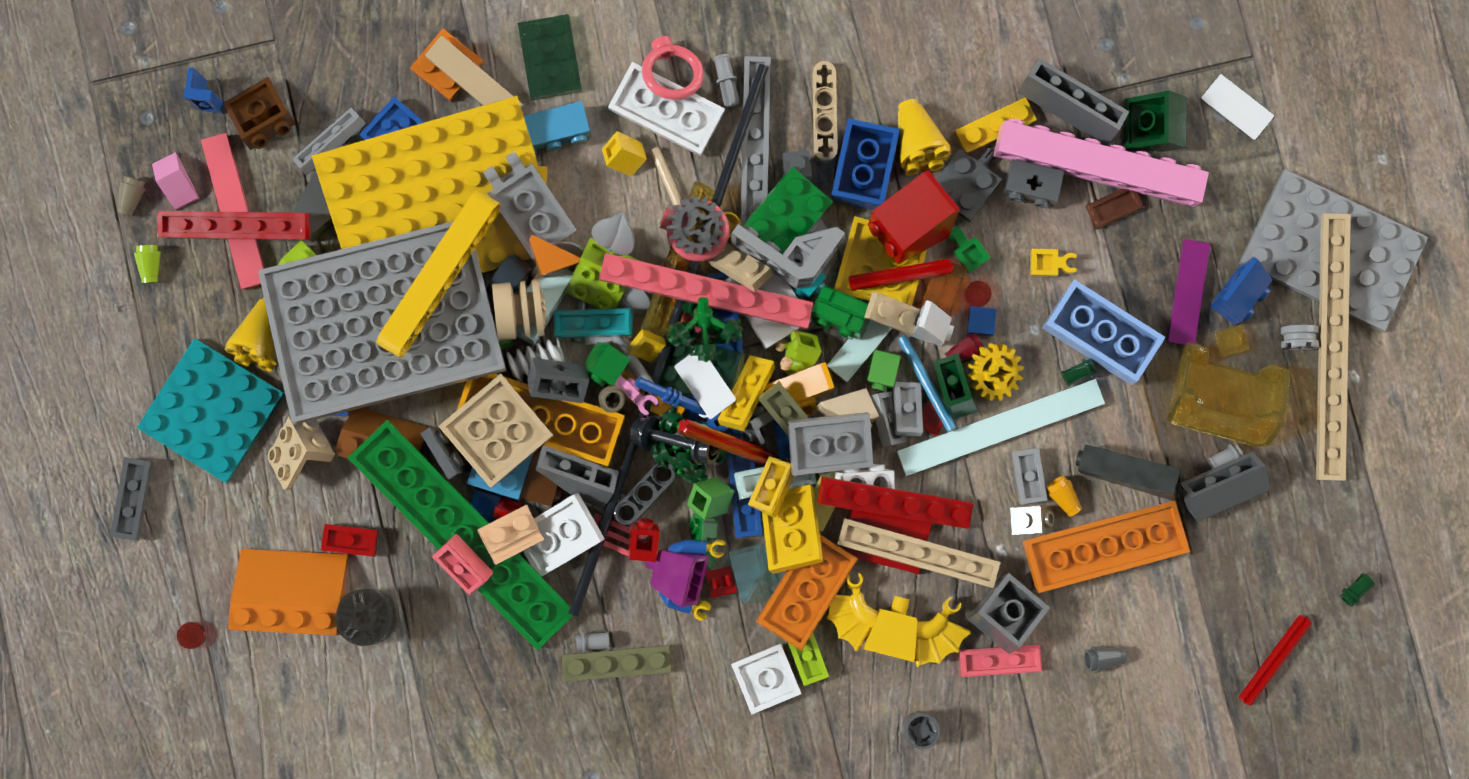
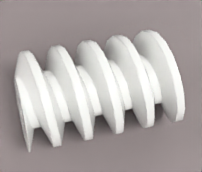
M558 337L556 346L550 340H547L546 349L540 343H536V352H533L529 346H526V355H523L519 349H516V358H513L509 352H506L513 377H516L522 383L524 382V374L528 377L532 357L565 362Z

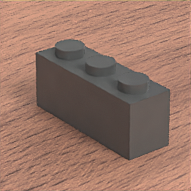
M1254 452L1180 483L1185 506L1197 522L1271 490L1266 466Z

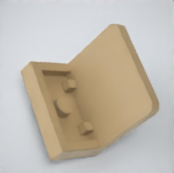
M289 416L284 426L280 429L273 447L268 452V460L282 488L290 490L307 460L331 462L335 453L317 420L293 425Z

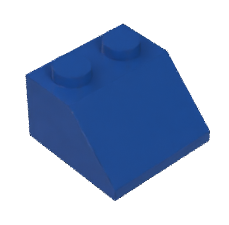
M1252 257L1238 267L1209 307L1233 325L1242 321L1246 323L1255 312L1252 307L1257 300L1262 302L1269 294L1271 289L1268 286L1272 282V278L1260 261Z

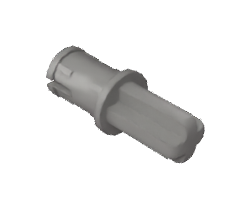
M721 54L713 58L718 75L716 82L717 85H720L725 107H734L739 104L735 85L737 77L733 76L730 55Z

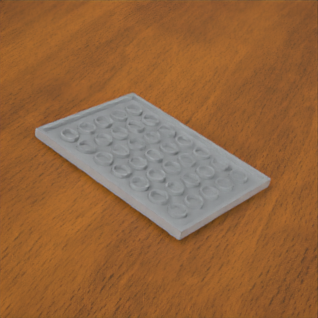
M454 221L258 270L293 425L506 371L476 248L402 358L395 356L376 344L379 333Z

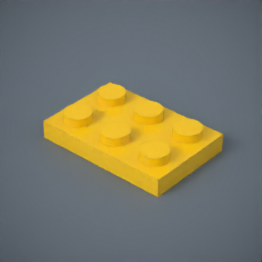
M811 484L789 489L776 518L762 512L768 569L772 574L823 562L814 488Z

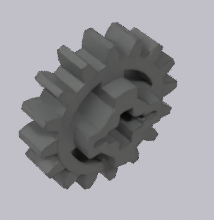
M692 196L689 200L687 198L681 199L680 205L672 207L675 214L668 215L667 217L672 221V225H668L666 228L673 230L674 234L669 239H677L678 242L675 246L677 249L685 246L684 253L694 252L695 255H699L703 251H712L711 245H719L716 237L724 236V232L719 230V226L725 225V222L719 221L718 217L722 215V211H714L715 202L707 204L706 197L698 200L697 196ZM695 208L701 209V210L704 211L706 214H701V213L699 212V210H698V209H695ZM696 221H702L698 224V226L695 227L694 230H690L694 227ZM686 237H691L693 242L689 241Z

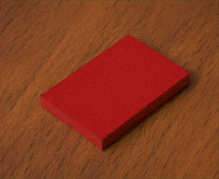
M852 510L850 516L852 521L923 541L928 540L932 525L929 522ZM842 547V549L858 559L919 575L920 568Z

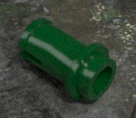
M1082 359V363L1061 371V375L1068 387L1087 377L1093 378V374L1097 373V370L1091 359Z
M1361 573L1347 589L1343 588L1341 590L1340 598L1350 607L1358 605L1360 603L1359 600L1375 586V583L1368 575Z

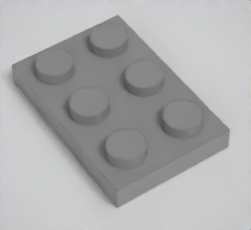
M868 412L788 421L793 476L873 467L870 414Z

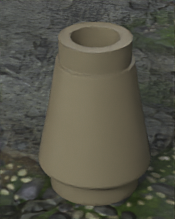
M124 175L123 181H120L118 208L116 212L128 216L133 215L146 190L144 188L145 181Z
M603 387L598 392L599 404L604 411L614 413L624 406L625 394L619 387ZM611 393V397L606 400V397Z

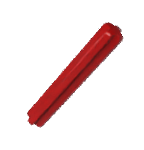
M944 259L851 275L848 277L850 289L855 291L952 274L954 269L952 260Z
M1299 615L1241 692L1239 699L1248 706L1254 704L1311 627L1312 622L1307 617Z

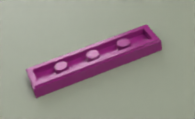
M1188 239L1182 241L1166 343L1187 347L1195 346L1211 243Z

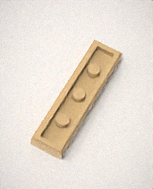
M442 35L424 55L481 105L514 97Z

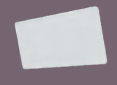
M1222 74L1218 76L1202 96V100L1254 140L1274 117L1271 112Z
M689 354L675 365L676 371L709 419L714 418L736 401L735 396L710 360L707 363L698 361V356H690Z

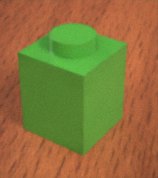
M874 350L866 384H870L871 389L880 392L892 389L901 356Z
M718 477L696 482L693 485L687 506L703 519L725 514L730 506L734 490Z

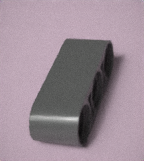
M657 463L621 500L614 512L618 522L627 526L631 525V522L636 523L676 480V474L673 472L671 464H668V468L672 473L668 481L662 482L657 479V471L663 467L662 464L659 465ZM642 487H650L653 490V496L649 501L639 499L638 492ZM624 506H631L634 509V517L629 521H624L620 517V511Z

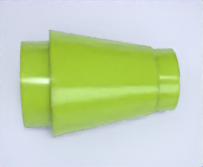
M158 245L136 246L134 256L141 283L158 282L161 251H158Z

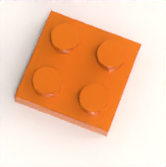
M442 29L411 65L410 69L452 102L462 88L424 55L442 35L478 67H481L484 61L445 29Z

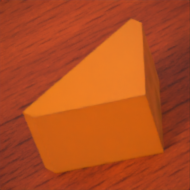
M531 235L529 239V245L541 278L577 266L580 257L534 235Z

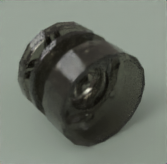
M378 589L354 590L347 594L338 604L335 614L336 627L341 636L349 643L359 646L381 644L390 639L398 628L400 621L399 607L394 598L385 591ZM369 611L368 617L371 618L370 622L362 623L363 617L360 616L361 613Z

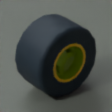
M512 254L497 269L486 291L493 297L492 284L510 282L513 293L519 294L520 282L525 281V285H527L534 269L517 255Z

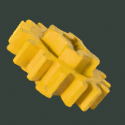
M989 343L988 349L980 347L981 354L979 356L972 355L975 363L968 364V367L973 370L972 373L967 375V378L974 380L969 385L970 388L977 390L976 395L984 397V399L993 401V399L1002 401L1003 395L1011 397L1010 390L1012 388L1019 389L1016 381L1023 380V377L1018 375V373L1024 369V366L1017 364L1022 359L1021 356L1015 355V349L998 343V345Z

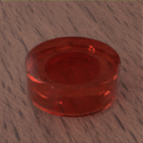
M983 281L971 282L964 292L965 301L973 307H984L990 301L992 295L989 285Z
M187 622L177 632L179 644L186 649L198 648L206 639L204 627L197 622Z

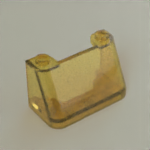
M1187 343L1182 352L1169 404L1168 421L1180 427L1256 447H1265L1271 444L1286 423L1291 370L1277 365H1268L1262 368L1258 374L1209 362V352L1206 348L1199 344Z

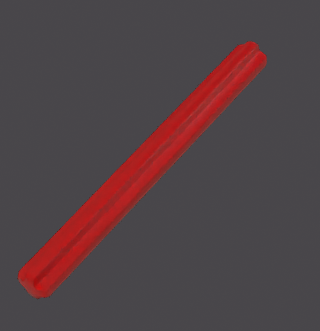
M681 420L678 423L680 426L678 428L679 434L762 465L766 464L769 456L776 459L779 458L775 452L691 420Z

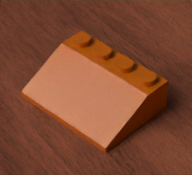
M241 549L230 601L228 630L343 635L349 555Z

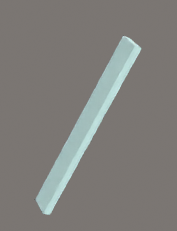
M1094 379L897 451V455L905 476H909L1101 406L1105 402L1097 381Z

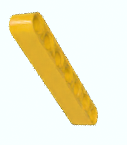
M478 190L472 193L379 333L376 341L377 345L399 358H402L407 353L496 218L501 207L499 202Z

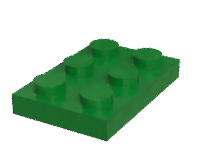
M791 167L743 223L742 227L744 228L747 225L759 234L758 238L765 243L767 241L774 243L781 249L779 253L783 255L795 237L805 235L833 201L794 167Z

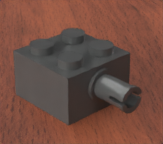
M1029 571V574L1022 583L1010 573H1007L996 581L994 588L989 590L968 620L1010 654L1021 648L1050 607L1034 594L1036 588L1031 571Z

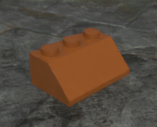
M365 408L352 410L341 429L334 453L337 456L348 459L386 420H389L423 455L427 443L420 433L428 429V427Z

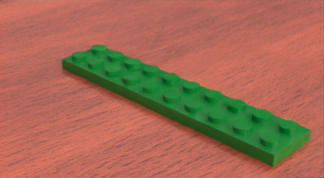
M386 420L348 457L438 550L455 534L461 537L493 571L489 579L477 590L536 650H539L574 616L568 614L570 605L519 553L496 565L494 564L477 531L479 528L489 524V522L389 420Z

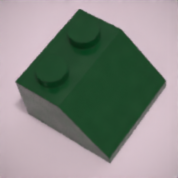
M1168 90L1124 99V109L1129 111L1124 121V147L1126 151L1165 152L1186 148V96Z

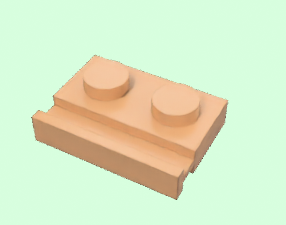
M527 505L477 530L495 565L544 540Z

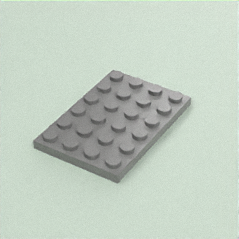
M1284 169L1278 178L1239 264L1241 265L1255 257L1260 261L1272 280L1319 302L1321 214H1351L1349 317L1380 332L1386 331L1428 237Z

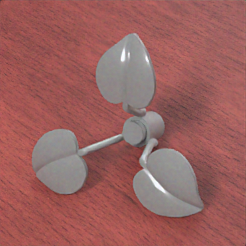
M624 212L596 222L592 228V236L599 246L621 256L632 252L635 244L634 236ZM572 242L554 244L580 258L583 254V249L578 244ZM577 266L569 268L568 270L574 273ZM626 287L616 309L631 308L633 309V317H646L653 313L651 298L647 292Z

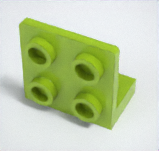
M590 238L568 284L566 293L600 309H616L626 287L599 281L605 253L616 256L621 255L613 251L609 252L607 248L599 246L594 239ZM629 255L621 256L638 261V259L633 258Z

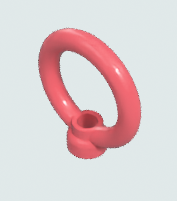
M669 36L656 38L651 43L653 50L646 56L642 64V77L646 86L657 96L668 100H682L694 95L704 80V70L701 61L687 48L673 45ZM673 55L685 59L691 65L694 72L692 82L685 88L678 90L667 89L661 86L652 74V67L656 60H666Z
M716 205L714 211L718 212L722 211V209ZM669 208L665 209L659 228L666 230L671 247L681 257L690 261L702 262L713 259L723 251L730 233L728 219L723 211L722 215L718 217L719 221L725 222V225L719 226V230L724 232V236H718L717 238L719 245L712 246V251L710 252L703 251L702 254L695 255L694 252L684 253L685 246L677 249L675 247L678 242L677 239H669L674 233L673 230L666 228V226L672 225V221L667 217L668 215L675 214V212Z

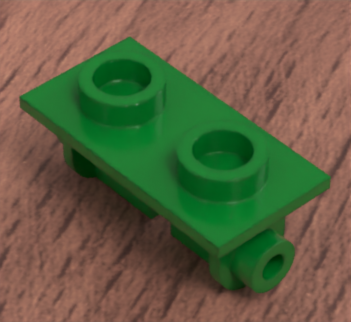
M693 513L689 523V531L692 534L691 540L706 541L707 543V538H717L718 520L715 517L703 519L697 513ZM706 552L705 555L709 556L707 568H713V562L716 563V557H713L710 552Z

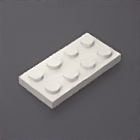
M634 62L631 63L608 106L610 111L699 156H702L725 112V108L697 94L682 100H668L657 96L646 86L642 77V66ZM652 72L654 79L661 86L672 90L683 88Z

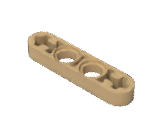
M821 61L815 65L812 74L813 152L817 161L826 164L835 159L838 150L837 89L834 65L828 61ZM822 68H826L827 73H831V75L827 76V86L832 85V88L821 87L822 76L817 75V73H821ZM821 93H827L832 97V102L828 106H822L818 103L817 97ZM829 119L833 125L832 129L827 132L821 131L817 125L819 120ZM823 138H828V149L833 150V152H829L828 157H823V152H818L823 147Z

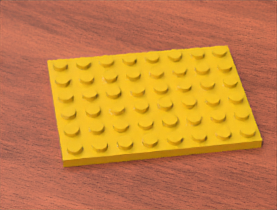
M518 96L312 155L341 249L454 221L474 191L478 190L490 197L487 192L492 190L493 187L484 175L485 170L493 166L500 178L513 171V168L506 160V156L514 151L525 167L532 163L542 177ZM499 211L476 247L482 273L499 268L505 259L512 254L517 255L522 260L531 259V256Z

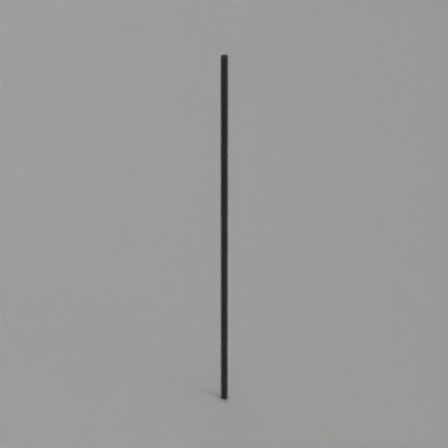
M764 64L758 65L711 201L715 202L719 207H721L769 68ZM690 261L687 272L697 275L701 262ZM677 299L668 326L671 323L681 322L684 314L683 304L687 301ZM667 331L664 336L666 346L658 354L650 376L654 383L658 385L673 345L666 336ZM645 391L644 396L650 394L647 391ZM647 402L645 410L650 412L653 402ZM640 410L638 411L636 419L639 417L647 418ZM630 437L618 468L619 472L614 493L604 508L598 526L604 538H606L615 508L638 446L632 443ZM605 540L591 547L568 614L579 616Z

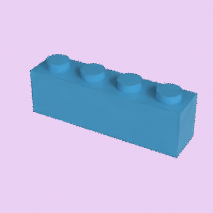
M582 101L524 116L535 154L536 151L546 149V151L558 150L562 147V144L570 142L572 145L586 142L587 138L592 137Z

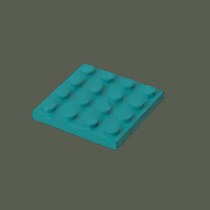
M194 338L138 424L137 429L228 484L280 404L285 393Z

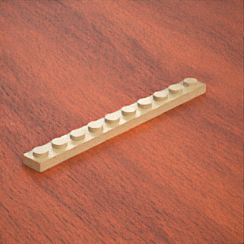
M1321 214L1320 348H1318L1316 480L1346 481L1351 214Z

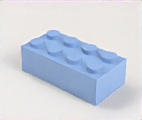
M1077 280L1069 284L1042 326V329L1130 385L1138 382L1165 339V336Z

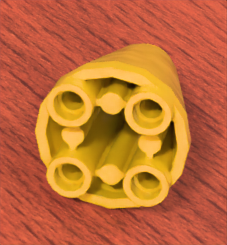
M909 99L903 101L898 106L899 111L897 115L898 129H900L898 135L899 158L905 175L912 176L928 169L932 172L942 169L945 166L944 161L951 155L949 143L924 107L918 103V100Z
M263 297L228 339L225 351L235 355L234 361L241 365L249 366L252 363L265 371L272 372L277 365L278 359Z

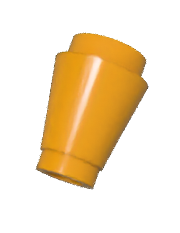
M1063 475L1054 479L1046 486L1049 491L1048 495L1069 517L1082 510L1070 479L1067 480Z

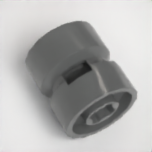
M917 711L905 718L902 723V733L910 745L917 749H928L937 743L940 737V727L934 717L925 712Z

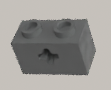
M1012 159L1008 167L1002 195L1008 196V199L1014 202L1022 203L1024 200L1034 202L1036 207L1049 208L1058 202L1064 171ZM1030 181L1035 182V190H1031V185H1029Z
M532 357L527 377V384L532 397L577 403L584 402L589 383L585 365Z

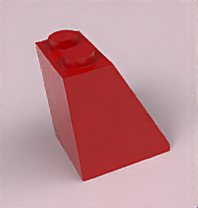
M927 170L874 209L868 226L871 234L877 237L883 244L886 253L900 264L949 238L960 208L931 172Z

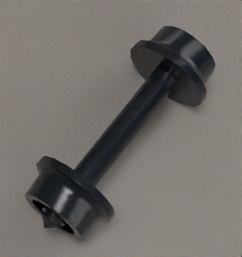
M655 416L639 417L632 424L630 439L632 443L639 445L643 451H650L653 445L656 444V441L691 450V459L696 465H702L703 463L712 464L719 456V448L694 439L660 431L658 427L660 422Z

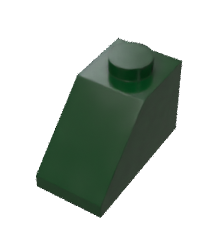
M959 354L933 361L946 408L952 419L955 420L978 412Z

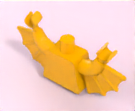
M858 573L860 581L858 584H852L849 575L847 576V586L852 590L853 595H836L829 605V615L827 616V620H831L835 624L838 638L848 641L855 651H859L863 644L862 649L914 662L916 650L917 667L928 662L941 664L946 655L953 652L958 653L962 640L971 635L970 630L947 619L949 615L955 614L961 608V603L955 609L949 607L948 603L953 597H949L943 602V611L941 613L938 612L930 621H917V618L907 616L906 613L910 599L898 596L893 598L891 611L884 609L876 611L866 604L864 595L860 592L863 583V577L860 573Z

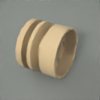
M532 280L533 292L526 293L525 281H521L519 294L513 293L510 282L492 284L498 341L516 339L518 326H523L527 338L531 337L530 325L537 326L538 337L544 336L547 316L545 298L539 285V280Z

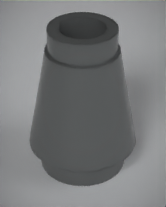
M1091 646L1090 649L1084 651V663L1088 671L1098 673L1126 663V653L1122 647Z

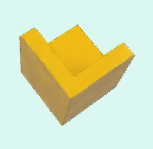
M618 131L602 148L606 166L628 176H633L647 160L643 144Z

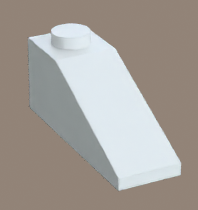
M926 300L920 309L911 337L942 346L945 340L950 341L954 326L950 325L952 318L933 302Z

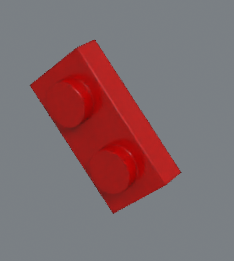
M324 524L321 551L376 557L379 530Z

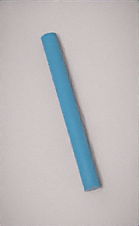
M907 335L899 338L898 342L947 432L956 429V424Z

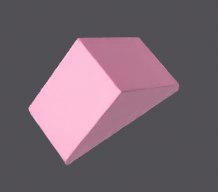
M176 152L152 164L157 184L176 211L200 199Z

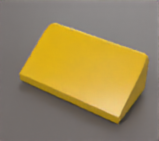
M769 456L748 505L776 518L795 477L792 474L791 464Z

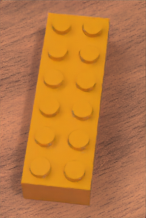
M491 374L466 381L457 410L498 375ZM504 377L554 435L544 444L545 446L607 468L611 467L626 421L625 415L616 412H606L601 407L585 402L577 403L532 397L528 384Z

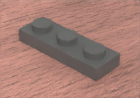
M124 457L110 537L140 540L153 468L152 461Z

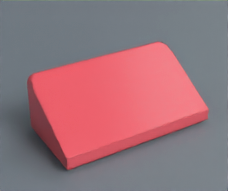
M457 534L432 556L469 596L493 574L488 565Z

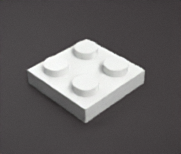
M781 643L731 664L751 715L801 694Z

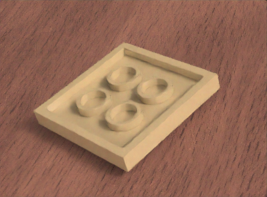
M502 374L498 375L438 426L490 488L497 485L554 436Z

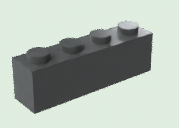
M1040 58L1037 59L1017 92L1106 146L1118 133L1129 113L1128 110Z

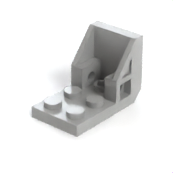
M738 224L732 232L731 244L767 265L775 275L794 288L799 289L812 286L840 247L845 233L839 228L834 227L795 237L782 255L779 253L781 249L770 241L763 242L758 238L759 234L747 225L743 228Z

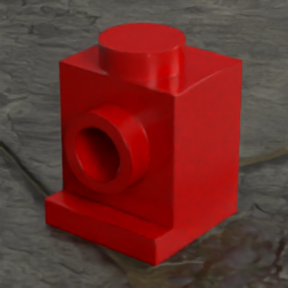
M640 518L637 523L631 522L628 546L629 560L656 562L660 530L658 524H654L653 520ZM639 535H647L648 537L640 539Z

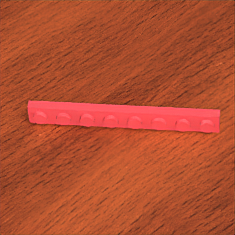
M608 253L604 255L599 281L698 304L699 298L706 297L709 299V307L801 329H808L813 302L759 289L754 292L742 285Z

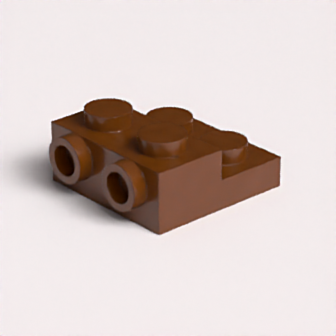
M269 77L223 102L241 139L250 150L264 148L268 144L269 139L276 135L284 136L288 134L291 127L296 124Z

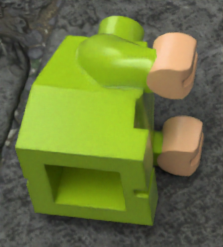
M793 329L790 334L791 342L783 338L775 344L777 351L781 352L787 349L785 357L780 363L781 369L785 370L786 374L793 375L796 372L811 368L816 363L822 352L817 335Z

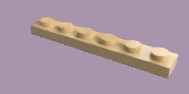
M845 518L837 545L990 588H994L1000 562Z

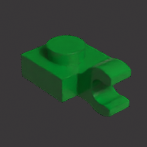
M959 226L951 231L949 238L958 246V249L953 254L968 274L991 258L976 236L969 241Z

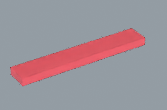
M223 133L202 139L201 143L220 212H249L229 135ZM228 239L241 289L246 290L260 286L258 270L265 269L257 239Z

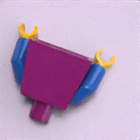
M683 540L671 544L668 549H661L657 554L656 562L645 561V567L653 571L651 586L658 591V594L668 608L687 614L693 612L695 618L699 621L707 618L708 615L701 613L699 609L702 608L709 611L711 609L710 603L707 601H700L698 603L709 556L705 554L710 552L713 557H722L725 553L716 552L714 546L725 545L726 543L723 540H715L712 544H707L706 541Z

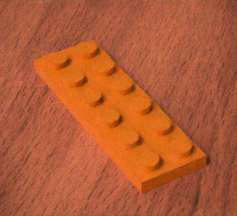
M1175 500L1022 541L1037 593L1190 552Z

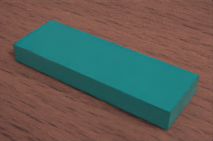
M633 309L554 311L555 338L633 336Z

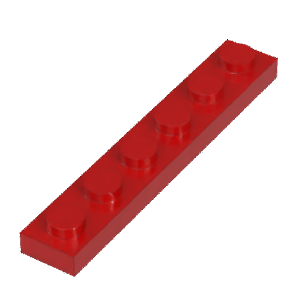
M157 211V237L310 240V213Z
M823 476L817 503L822 505L965 529L970 527L974 503Z

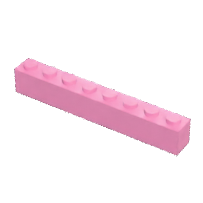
M1017 119L1005 120L999 128L994 157L1010 161L1014 159L1062 170L1065 175L1136 191L1140 194L1192 207L1203 202L1209 172L1201 170V167L1198 165H1179L1171 158L1155 159L1147 152L1136 151L1132 153L1125 151L1126 148L1120 145H1110V147L1100 145V141L1096 139L1086 138L1081 140L1075 138V135L1069 132H1060L1059 134L1049 132L1050 129L1048 127L1035 125L1034 127L1026 126L1023 121Z

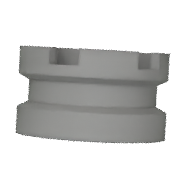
M1290 325L1281 327V335L1284 337V341L1281 342V349L1298 351L1320 348V343L1317 340L1319 326Z

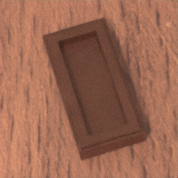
M1128 189L1117 190L1085 206L1096 230L1145 207L1138 192Z

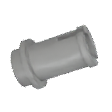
M1229 444L1227 449L1208 457L1207 460L1211 469L1244 456L1240 447L1237 444L1233 446Z
M582 631V634H576L577 651L582 650L585 653V650L609 649V632L584 634V631Z

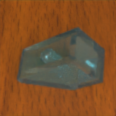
M760 544L728 552L742 604L749 601L766 572L765 565L768 564L766 548L761 549Z

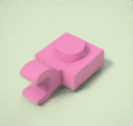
M620 375L614 384L647 417L650 414L645 410V404L653 402L657 407L659 405L658 400L654 396L641 395L638 392L641 388L635 386V381L631 377L625 380Z

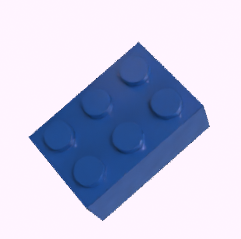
M848 118L831 194L833 202L871 210L876 209L885 202L900 129Z

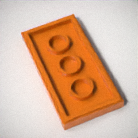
M821 535L823 562L786 571L756 620V623L801 651L858 558Z

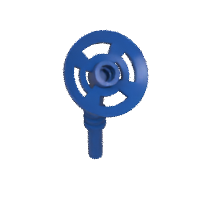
M640 376L635 382L636 387L660 397L661 401L669 405L671 404L674 407L678 405L686 408L688 420L695 422L694 420L696 419L700 424H706L709 428L722 433L729 429V427L721 425L718 427L715 423L720 413L714 418L709 419L700 404L695 401L696 398L693 394L690 398L682 396V392L671 389V387L667 386L664 388ZM700 416H701L702 418H707V422L703 421V420L700 418Z

